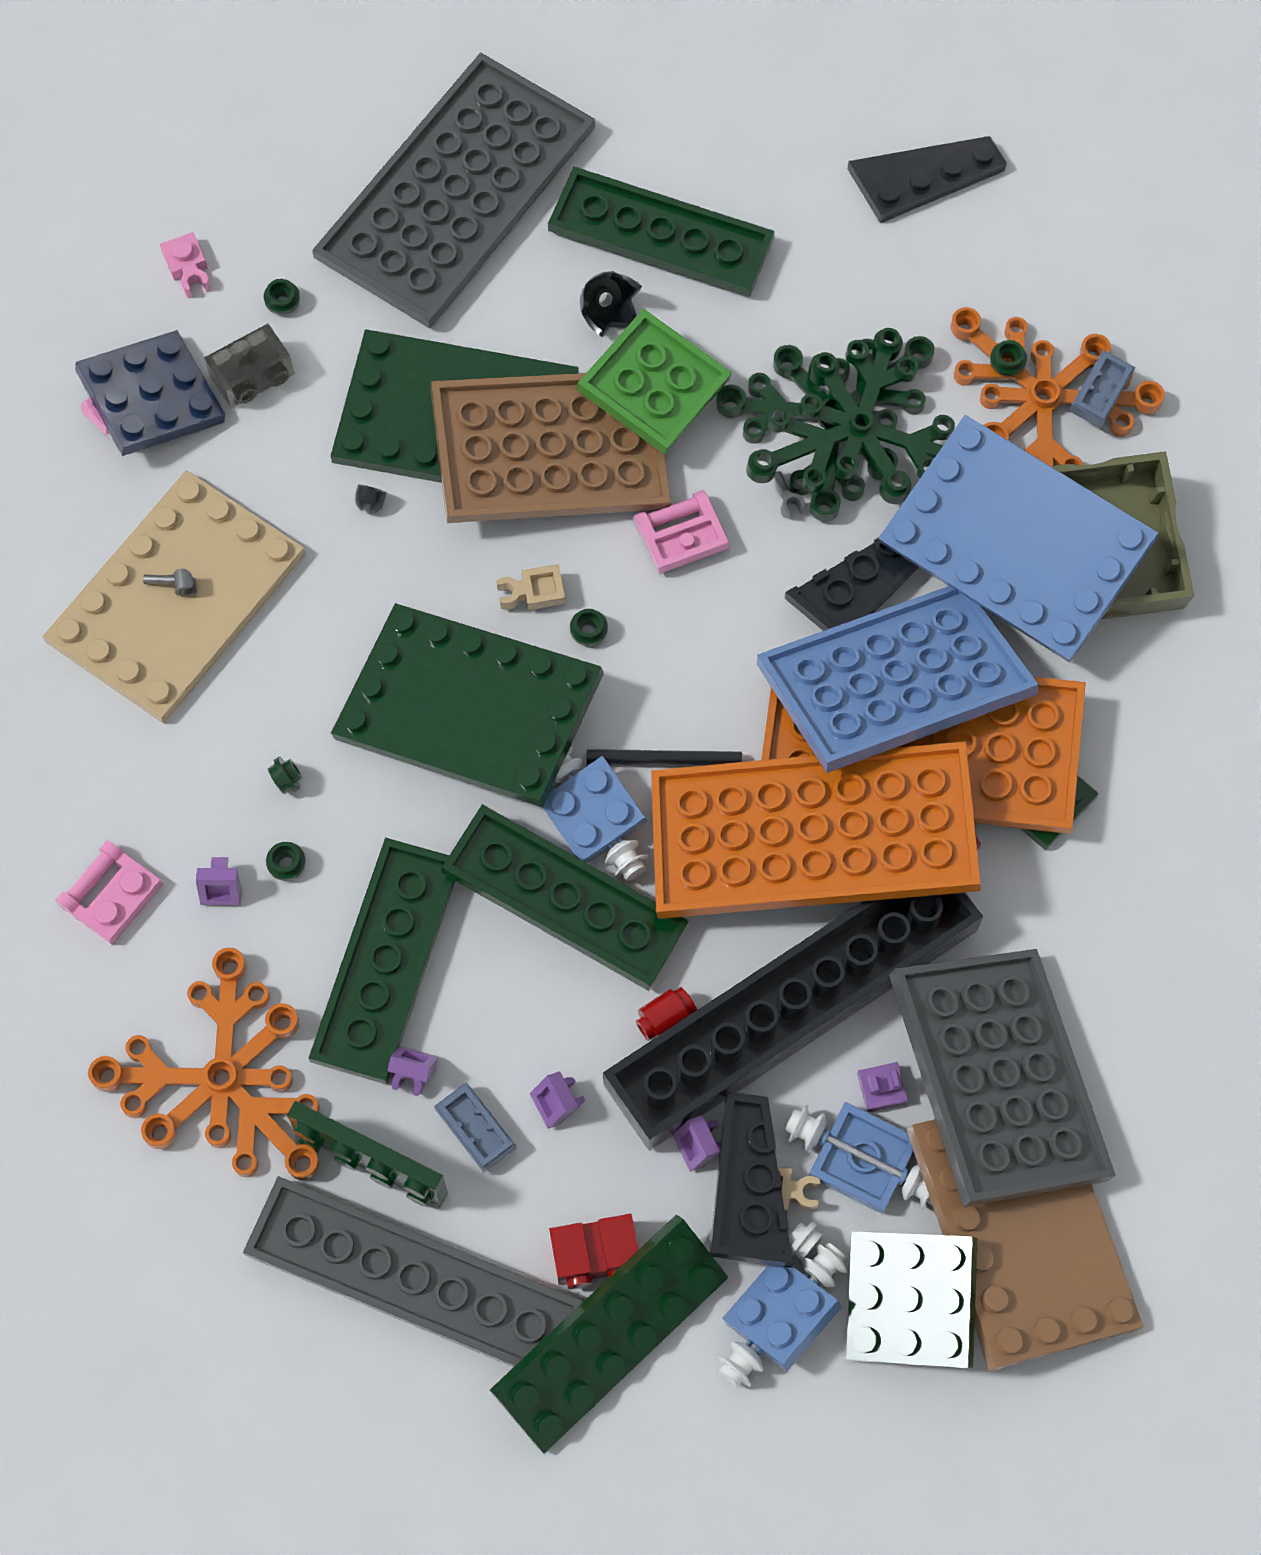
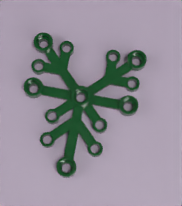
M884 328L875 334L871 345L872 353L875 356L873 365L867 358L869 347L861 340L851 341L845 352L847 362L854 365L866 385L859 407L838 375L840 365L836 357L828 352L815 355L811 360L808 376L816 385L828 387L842 411L823 405L821 398L815 394H807L801 399L799 413L807 420L817 419L836 427L826 430L790 418L789 411L783 407H773L767 416V427L776 433L786 432L804 439L773 452L767 449L754 451L749 456L746 473L756 483H768L774 478L777 467L815 452L811 466L803 474L802 486L809 492H818L823 488L826 480V473L824 471L833 445L847 440L843 454L838 456L834 466L836 475L842 479H851L855 476L859 466L857 456L861 445H863L883 478L879 486L880 496L890 504H900L909 495L912 486L911 480L905 472L896 470L878 440L904 448L917 468V476L920 479L925 472L924 467H929L943 446L933 441L947 440L954 431L955 422L950 416L938 415L933 420L931 426L911 434L878 423L877 418L872 412L879 391L901 381L911 382L915 379L919 368L914 358L905 356L898 360L896 367L887 370L889 361H893L899 356L903 340L897 330ZM858 350L862 355H855L852 351ZM820 364L827 365L830 368H824ZM901 367H908L912 372H905ZM812 404L816 409L810 410L805 405ZM773 417H780L784 422H776L773 420ZM855 422L862 423V424H864L865 426H864V427L858 426ZM937 425H944L948 430L943 431ZM758 461H764L769 465H761ZM847 463L851 465L852 469H845L841 464ZM815 476L819 479V482H812L808 477ZM891 481L898 482L902 486H895Z
M915 336L906 343L903 357L914 358L919 365L918 370L923 369L931 364L935 348L930 339L923 336ZM868 338L862 339L861 341L865 342L869 349H871L873 340ZM783 345L775 351L773 368L779 376L791 378L805 395L815 394L821 398L823 405L842 411L830 391L828 396L819 385L810 380L808 373L802 368L803 354L799 348L793 345ZM856 350L855 355H862V353ZM871 353L868 354L867 358L873 365L875 356ZM921 354L924 358H916L912 355ZM836 358L840 368L845 371L843 374H838L845 385L850 374V364L845 359ZM898 360L887 367V370L896 367ZM789 362L793 367H784L782 364ZM901 367L902 370H904L905 372H909L911 370L908 367ZM761 372L751 375L748 382V391L755 398L746 397L741 387L732 384L725 385L719 391L716 398L718 412L727 418H734L742 413L761 414L757 418L748 419L743 425V438L752 444L763 440L765 431L768 429L766 425L767 416L773 407L779 406L787 409L790 413V418L805 419L799 413L800 403L787 402L770 384V378ZM857 373L856 390L850 393V395L859 407L866 385ZM761 382L765 384V387L759 389L754 387L753 384ZM884 388L879 391L875 404L902 406L907 413L916 415L923 411L926 397L918 389L899 391ZM917 399L920 404L912 405L908 400ZM727 402H734L737 406L727 407L725 404ZM812 404L805 405L810 410L816 409ZM882 409L872 412L879 424L884 425L880 420L886 418L891 420L892 424L884 426L896 429L898 417L894 411ZM773 417V420L776 422L782 419L780 417ZM817 420L819 425L826 430L836 427L835 425ZM855 422L857 425H864L862 423ZM755 427L760 432L758 434H751L748 432V429ZM839 443L833 445L824 471L826 473L824 486L820 491L813 493L810 501L812 516L822 522L835 519L840 510L841 500L834 491L835 479L842 485L841 492L845 499L857 501L864 494L865 483L862 478L855 475L851 479H842L834 471L838 458ZM861 445L859 453L867 461L869 475L876 480L882 481V476L863 445ZM883 447L892 464L897 469L898 458L896 453L889 448ZM843 463L841 464L843 468L848 469ZM811 464L805 469L796 470L791 474L789 487L793 493L800 496L809 493L803 486L796 485L794 481L802 479L805 470ZM815 476L808 477L812 482L818 479ZM856 485L859 487V490L851 492L847 489V486ZM821 505H826L830 507L831 510L828 512H824L819 510L818 507Z

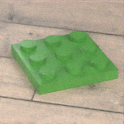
M643 308L577 383L576 390L666 455L730 380L732 372Z

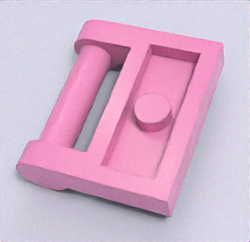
M704 490L693 493L692 498L649 514H646L644 511L633 516L636 528L644 540L658 574L729 548V541ZM696 512H698L699 515H701L694 519L685 521L683 523L674 525L672 527L663 529L658 532H655L653 529L657 526L666 524L668 522L677 520L679 518L688 516Z
M106 840L99 848L100 855L67 893L63 891L55 902L74 918L113 945L162 887L163 883L161 879L126 855L115 844ZM113 863L121 869L86 909L79 904Z

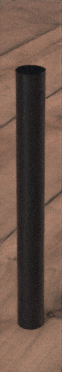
M587 749L586 765L591 764L601 756L604 757L609 765L705 766L742 762V751Z

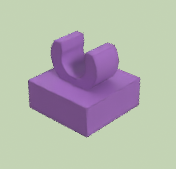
M212 857L211 868H197L196 885L200 905H240L242 892L237 868H228V857Z
M400 1046L391 1055L387 1070L388 1072L395 1073L391 1083L392 1089L398 1090L403 1082L402 1079L408 1077L415 1084L413 1095L418 1096L424 1089L425 1083L435 1073L439 1057Z
M898 1062L858 1070L857 1076L867 1113L907 1104L908 1098Z
M560 1071L547 1075L530 1092L548 1129L561 1125L585 1102L584 1096L575 1099L569 1089L576 1082L573 1077L563 1078Z
M703 1115L689 1119L674 1133V1140L690 1172L704 1167L720 1153L721 1141L715 1142L711 1131L719 1125L717 1120L706 1122Z

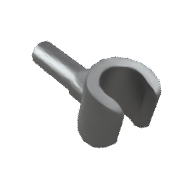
M777 471L774 478L783 499L780 509L782 516L785 518L790 517V511L787 507L789 503L797 505L800 514H802L805 507L803 497L792 493L782 472Z
M178 569L174 571L173 575L144 574L143 576L144 584L174 585L175 594L181 597H189L197 593L196 579L187 569Z

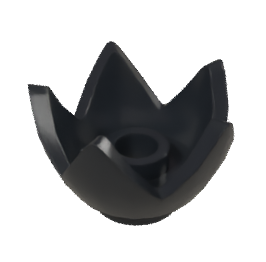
M614 271L601 272L591 277L585 283L580 295V310L589 327L601 337L607 333L610 326L627 327L637 316L631 299L641 290L642 286L632 278ZM607 292L606 299L599 303L600 296Z

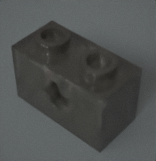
M269 323L204 357L209 376L230 408L252 401L257 394L272 386H279L285 383L290 376L295 374L290 354Z

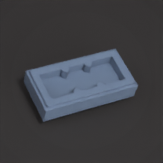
M1103 350L1068 411L1101 429L1136 367Z
M467 1082L434 1106L435 1111L483 1173L516 1149L515 1143Z

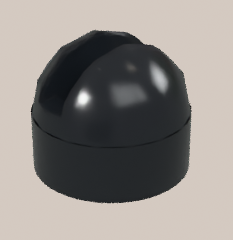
M358 484L355 493L356 506L360 511H363L365 503L371 504L369 514L378 512L384 504L387 492L371 486Z

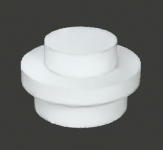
M812 1221L807 1227L801 1222L789 1236L793 1257L797 1256L801 1261L808 1257L815 1248L814 1245L819 1243L823 1237V1234L816 1229L818 1225Z

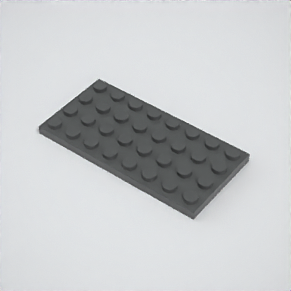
M480 52L312 250L313 257L430 329L595 128V118Z

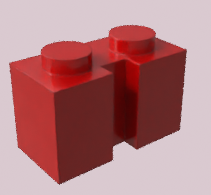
M632 1213L602 1218L592 1223L582 1224L580 1222L549 1228L558 1285L567 1284L568 1289L588 1287L593 1284L592 1279L610 1277L638 1251Z

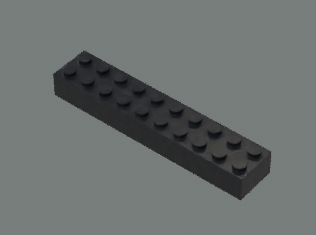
M966 893L862 901L604 1071L603 1085L650 1151L674 1135L689 1119L704 1115L725 1101L727 1092L737 1093L892 989L889 974L895 968L929 964L977 932L983 915Z

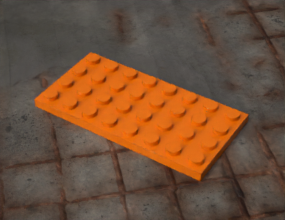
M1033 677L1039 684L1037 695L896 747L966 741L974 823L1071 834L1086 682ZM771 688L761 760L815 755Z
M966 741L893 748L826 773L815 755L651 770L655 895L658 919L981 891Z

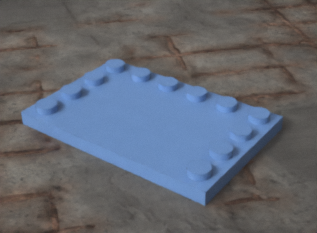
M964 415L878 539L886 547L1071 664L1159 536L1158 532L979 422Z
M949 586L757 654V666L826 773L1037 695L1039 685L984 609Z

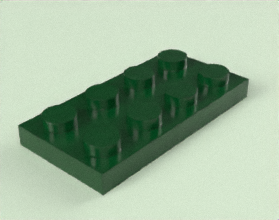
M294 1101L287 1117L293 1127V1133L299 1136L297 1141L300 1144L310 1146L315 1152H319L322 1147L335 1154L334 1161L350 1170L355 1171L357 1166L371 1172L370 1179L385 1188L392 1189L395 1184L407 1190L406 1197L423 1207H428L432 1203L441 1208L448 1194L442 1174Z

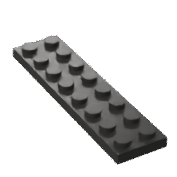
M280 1176L277 1177L243 1250V1254L249 1258L512 1367L520 1362L583 1302L580 1299Z

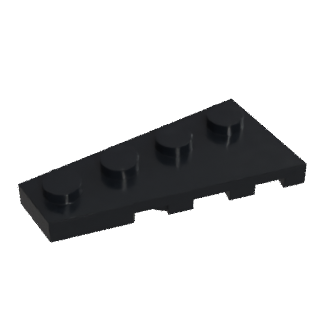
M986 136L848 161L847 169L878 221L882 223L1004 172L1007 162L992 138Z
M727 1092L725 1096L709 1257L792 1268L795 1263L793 1251L790 1248L788 1219L783 1204L782 1182L776 1160V1144L768 1097Z

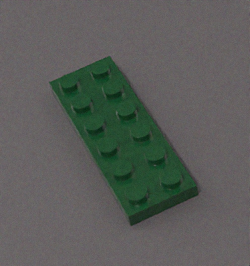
M573 166L548 221L549 232L749 297L773 243L775 234L774 230Z
M483 804L441 869V873L648 991L689 922L683 917L658 919L655 901Z
M385 837L308 1057L310 1063L387 1085L391 1072L387 1071L391 1055L401 1045L455 884L453 879L441 873L442 866L449 855Z
M676 1214L489 1391L534 1445L545 1454L729 1277L713 1257H709V1251L686 1221Z

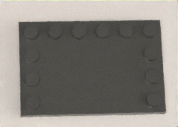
M1037 949L895 968L889 974L963 1207L1106 1182L1116 1176Z

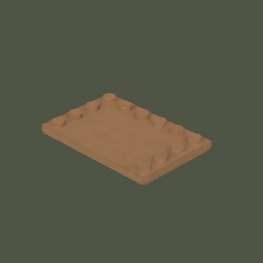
M586 373L431 381V398L447 523L660 510L671 505L665 457L663 453L576 390L577 383Z
M936 1120L913 1124L907 1129L943 1236L977 1238L975 1331L989 1371L1124 1335L1144 1327L1092 1184L963 1207Z

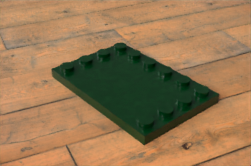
M365 329L330 455L331 461L335 464L442 483L430 389L431 381L578 374L579 367Z
M395 603L331 734L337 741L543 808L604 672L599 665Z

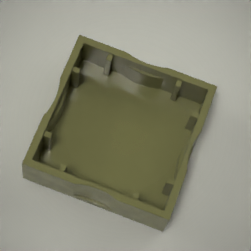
M1166 451L1112 458L1108 461L1092 465L1064 464L1050 466L1158 532L1159 537L1101 620L1184 609L1194 597L1185 545L1176 524V499Z

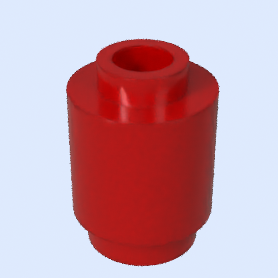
M682 987L675 991L669 989L639 1008L638 1014L640 1018L635 1022L644 1038L650 1041L697 1011V1008L689 994Z

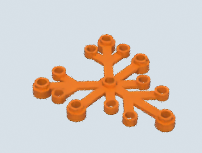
M969 307L959 308L952 316L950 325L952 334L959 340H970L990 358L991 351L997 343L980 329L981 317L979 313ZM1012 317L1006 323L1005 337L1008 340L1017 341L1025 350L1024 338L1027 333L1028 324L1021 317ZM967 325L970 329H963L959 326ZM1019 327L1022 331L1016 333L1013 332L1010 328ZM1088 335L1082 342L1079 356L1052 379L1051 360L1054 347L1046 340L1035 342L1031 350L1030 357L1035 363L1036 378L1025 368L1015 376H1003L998 374L991 364H974L969 360L958 362L953 376L954 380L963 386L972 384L975 379L1014 380L1022 388L1000 387L996 384H987L982 388L980 403L987 409H995L1001 403H1023L1003 422H988L983 426L1008 440L1010 435L1037 414V439L1024 451L1049 466H1053V461L1058 465H1083L1079 457L1070 455L1053 439L1052 412L1057 410L1060 405H1072L1080 390L1065 388L1089 367H1094L1103 350L1110 353L1111 344L1103 335ZM1044 350L1048 355L1041 356L1036 351ZM1088 352H1097L1099 356H1093ZM1011 358L1002 359L1006 362H1014ZM968 370L971 375L963 376L959 371ZM1131 375L1123 390L1129 387L1133 375ZM1144 381L1137 386L1135 391H1122L1107 417L1111 422L1110 429L1112 433L1117 436H1126L1131 432L1134 425L1133 416L1127 411H1122L1119 407H1135L1142 414L1155 413L1161 408L1165 398L1163 387L1154 381ZM993 393L997 396V399L991 400L985 395ZM1045 395L1049 400H1043L1037 396ZM1148 398L1153 403H1146L1142 399ZM1123 420L1128 426L1121 427L1116 421Z
M223 948L215 954L212 960L213 970L221 980L219 1001L213 996V992L206 982L196 981L187 990V996L191 1004L197 1008H202L217 1024L214 1059L209 1061L204 1068H168L152 1051V1046L147 1038L135 1035L127 1041L125 1050L131 1060L140 1062L144 1067H121L116 1059L110 1056H101L95 1059L89 1066L88 1077L91 1083L103 1092L113 1091L120 1084H142L135 1091L126 1093L121 1099V1109L130 1118H139L144 1115L147 1110V1103L167 1085H199L167 1115L156 1113L144 1120L141 1126V1135L145 1142L154 1149L169 1147L176 1138V1129L211 1098L210 1124L205 1129V1138L215 1148H223L228 1145L231 1140V1131L227 1126L228 1102L230 1098L240 1108L237 1153L232 1158V1167L235 1172L241 1177H250L258 1169V1160L254 1155L255 1128L257 1127L285 1157V1167L289 1174L297 1180H308L319 1169V1158L316 1152L308 1145H297L269 1115H287L294 1101L301 1104L310 1101L314 1104L313 1110L319 1112L320 1106L317 1099L310 1094H303L297 1098L252 1097L242 1087L270 1086L273 1091L282 1093L292 1086V1075L285 1066L277 1065L271 1069L244 1068L278 1038L285 1039L293 1036L299 1028V1017L295 1009L289 1004L279 1003L273 1005L266 1013V1026L232 1056L234 1025L253 1008L261 1009L265 1007L270 1000V994L263 983L253 982L245 988L244 994L236 1001L237 981L246 972V962L241 952L237 949ZM230 962L238 964L235 972H224L226 964ZM197 990H207V995L204 999L195 1000L193 998ZM255 990H262L264 992L263 998L259 1001H252L250 999L251 993ZM279 1019H290L289 1027L286 1029L277 1028L276 1024ZM144 1043L146 1048L143 1053L139 1055L132 1053V1048L135 1044ZM105 1071H114V1078L111 1081H101V1075ZM221 1072L229 1073V1080L224 1084L215 1082L216 1076ZM278 1073L287 1075V1080L282 1085H275L273 1083V1077ZM140 1099L141 1105L137 1110H127V1104L130 1100ZM160 1127L166 1128L167 1135L161 1140L154 1139L153 1134L156 1129ZM215 1129H224L225 1136L219 1141L211 1139V1134ZM244 1157L252 1159V1165L247 1170L238 1168V1162ZM301 1158H307L311 1162L310 1167L305 1171L296 1169V1163Z

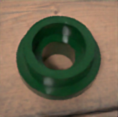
M275 279L268 284L264 291V303L267 309L275 314H288L299 305L300 293L296 285L289 280ZM282 296L287 297V299L285 300H277L279 297Z
M1005 340L992 349L990 364L998 374L1015 376L1024 370L1027 363V354L1023 346L1017 341ZM1003 358H1011L1014 362H1011V363H1010V362H1006V361H1004V360H1002V359H1003Z
M594 609L579 611L570 622L572 638L584 646L599 644L605 639L608 632L606 618L602 613ZM586 625H592L596 630L592 633H585L582 628Z
M278 756L273 760L274 764L268 768L272 780L283 794L291 790L293 792L300 789L298 781L302 779L299 769L291 759L284 761Z
M277 843L267 853V869L278 880L288 881L295 879L305 868L306 858L304 852L295 843ZM283 858H292L293 863L291 866L284 868L279 865Z

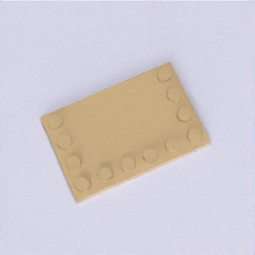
M186 470L42 637L48 645L164 724L305 556V549ZM178 569H187L196 579L197 593L193 596L181 597L175 594L174 585L144 584L143 576L144 574L173 575L174 571Z

